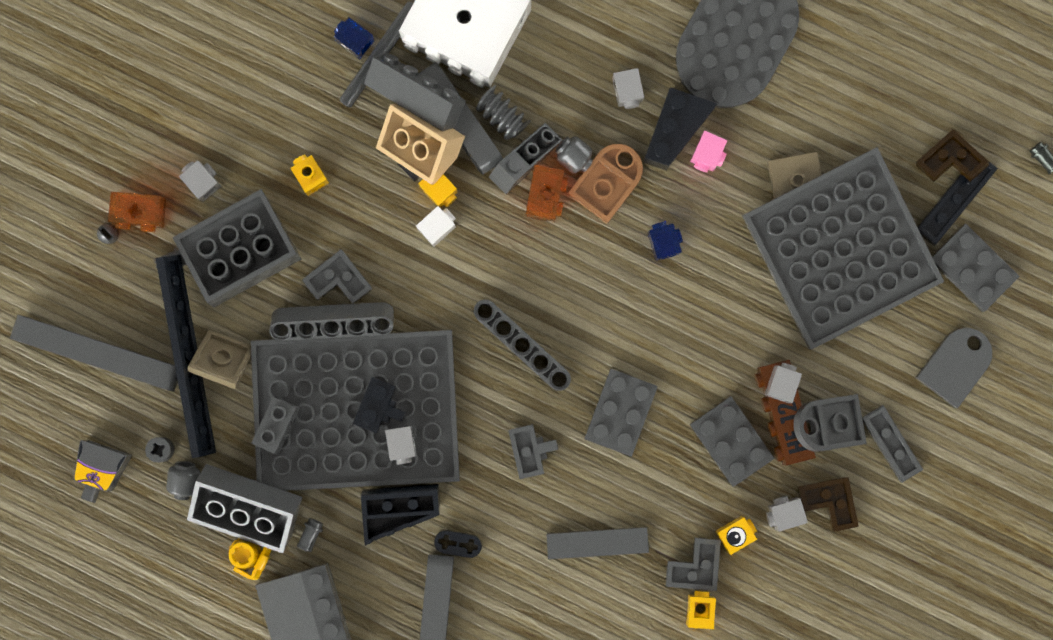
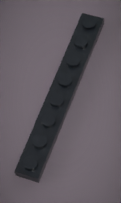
M181 255L156 258L191 456L192 458L203 457L216 453L203 377L188 372V365L198 348Z

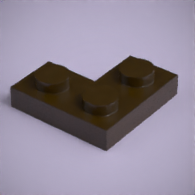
M952 130L916 162V166L933 182L951 166L971 182L989 166V161L957 132Z
M849 477L797 486L804 511L828 508L833 532L859 527Z

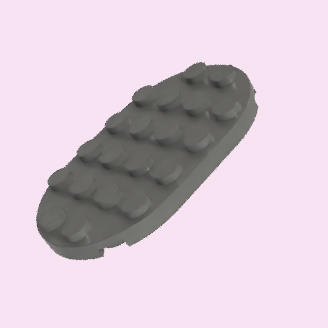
M701 0L686 26L676 50V66L680 81L691 95L717 103L716 108H732L754 100L768 85L796 34L799 23L797 0Z

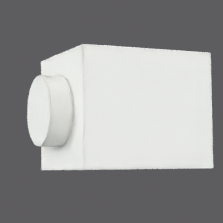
M437 206L416 225V228L435 247L456 228L453 223L456 218L447 208L442 211Z

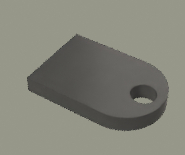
M972 328L957 329L944 338L915 378L951 406L958 408L989 367L992 360L991 344L987 337L978 330ZM971 336L976 337L980 343L975 351L971 350L967 345V341Z
M858 394L815 400L803 404L797 410L794 417V432L800 444L814 452L867 444ZM805 421L809 422L811 426L809 434L804 430Z

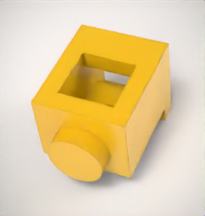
M304 154L293 161L294 166L290 169L308 196L329 184V181L312 155L307 157ZM306 168H310L312 173L309 176H304L303 171Z
M695 590L694 595H688L686 619L688 628L714 629L716 598L710 596L709 591ZM698 604H704L705 606L704 611L701 613L696 612Z

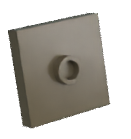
M817 152L767 162L774 199L822 175Z
M208 330L188 365V372L235 389L251 360V345Z

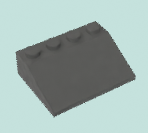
M262 189L173 237L202 295L212 307L220 305L302 260Z
M329 563L255 585L271 640H351Z

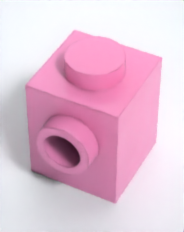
M704 130L690 162L694 163V167L700 171L708 172L710 170L713 172L716 166L721 167L727 154L723 152L727 140Z

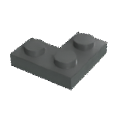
M342 249L302 279L317 300L321 299L338 285L351 303L355 304L373 289Z
M694 537L693 562L667 560L665 586L717 591L721 540Z

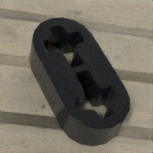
M443 530L434 539L436 549L444 554L473 558L482 549L480 538L473 534ZM445 535H449V540L457 541V545H448L447 549L442 548L443 544L439 543V538L442 539ZM469 539H473L474 544L478 545V549H473L472 553H468L466 547L459 546L460 542L468 543Z

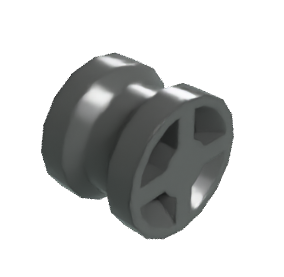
M156 437L147 443L145 453L149 460L160 463L171 459L175 448L170 439Z

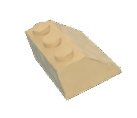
M394 103L389 106L376 149L433 185L457 159L465 136L453 128L441 131Z

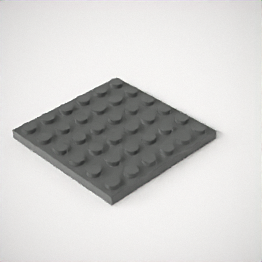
M878 147L742 215L809 350L944 282Z

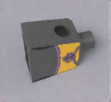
M81 440L74 473V481L85 484L81 499L96 503L100 490L106 492L113 491L132 454L90 440Z

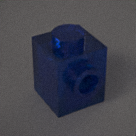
M666 221L652 225V230H649L647 234L655 261L680 255L682 251L679 243H683L679 228L675 229L674 224L667 225Z

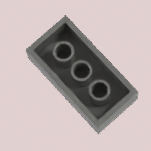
M206 464L195 482L187 521L284 553L292 537L303 497Z

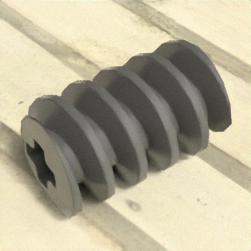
M494 85L481 97L476 110L478 112L485 110L483 117L485 119L492 117L490 125L495 126L499 124L497 132L502 133L506 131L504 139L509 140L519 135L530 124L531 120L523 123L522 119L525 114L521 113L516 116L515 112L518 107L508 108L511 100L508 98L501 101L504 93L501 91L494 94L497 87Z

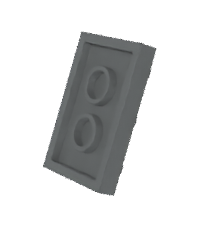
M964 224L932 256L937 268L981 312H985L1020 277L967 224Z
M610 369L584 439L632 457L658 386Z
M732 396L689 424L732 487L775 459Z

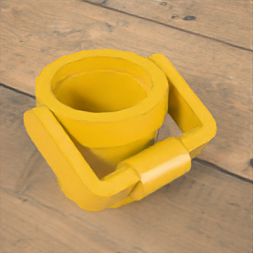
M238 538L229 549V560L234 565L233 571L251 580L259 579L268 562L271 549L264 547L262 550L260 545ZM254 567L252 574L245 571Z

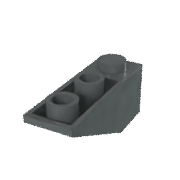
M544 123L496 165L489 178L505 194L509 193L562 142V139Z

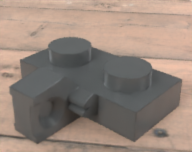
M533 424L508 430L519 479L544 474L542 460L547 459L546 452L559 449L557 440L544 442L543 437L536 438Z

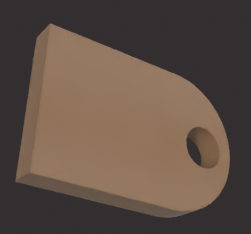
M612 144L603 148L594 158L591 166L580 176L568 192V195L608 224L641 179L643 165L640 156L634 149L623 144ZM628 153L632 157V163L629 166H622L618 162L620 154Z

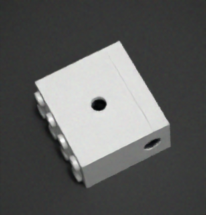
M415 0L399 33L402 42L405 43L404 47L413 53L420 51L426 54V59L432 63L436 62L439 65L441 62L449 66L448 70L455 75L461 76L464 74L470 77V82L476 86L483 88L485 85L490 88L531 12V0Z

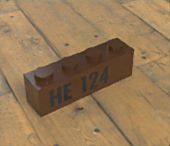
M790 360L758 367V373H755L757 386L762 388L764 397L761 398L764 412H769L771 422H768V429L771 437L775 436L777 446L774 447L777 461H782V465L786 466L816 458L814 451H810L800 444L794 432V417L797 410L802 406L798 389L793 403H786L765 395L774 366H781L782 363L791 365ZM805 421L804 430L807 434H809L808 426Z

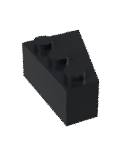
M670 87L643 163L667 171L713 112L717 103Z
M439 484L363 489L361 493L365 546L382 537L395 534V532L404 528L412 527L439 516Z

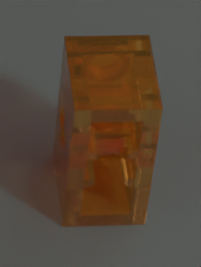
M538 165L534 166L526 217L555 222L556 216L561 217L564 202H560L559 197L560 192H566L568 178L563 177L564 170ZM546 188L551 189L550 192L554 195L550 196L549 200H544V195L540 194L541 192L544 193Z
M111 192L108 222L114 224L116 229L131 230V226L140 227V231L156 232V228H164L166 199L156 195ZM138 209L142 211V214H137L136 217L132 215L133 211Z

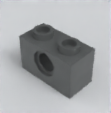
M272 397L251 444L273 454H279L300 407L281 398Z

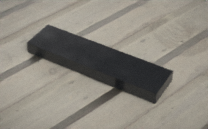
M989 162V166L971 182L960 174L918 225L917 228L921 236L935 246L998 168Z

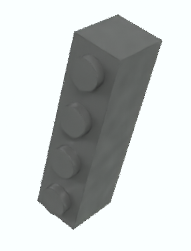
M386 53L382 56L373 57L364 82L366 86L441 131L456 128L466 102L458 96L456 91L443 88L438 85L437 80L418 73V69L410 65H404L398 61V57Z

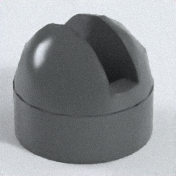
M103 224L97 230V237L102 243L113 244L118 239V230L111 224ZM103 229L112 236L110 239L102 233Z

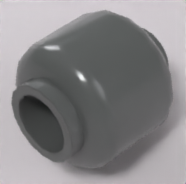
M577 136L566 137L556 148L555 152L557 153L556 159L558 163L571 173H577L580 170L585 172L593 162L591 159L592 148Z
M176 462L175 465L168 469L166 490L174 495V498L177 500H188L193 495L195 482L201 471L192 462Z

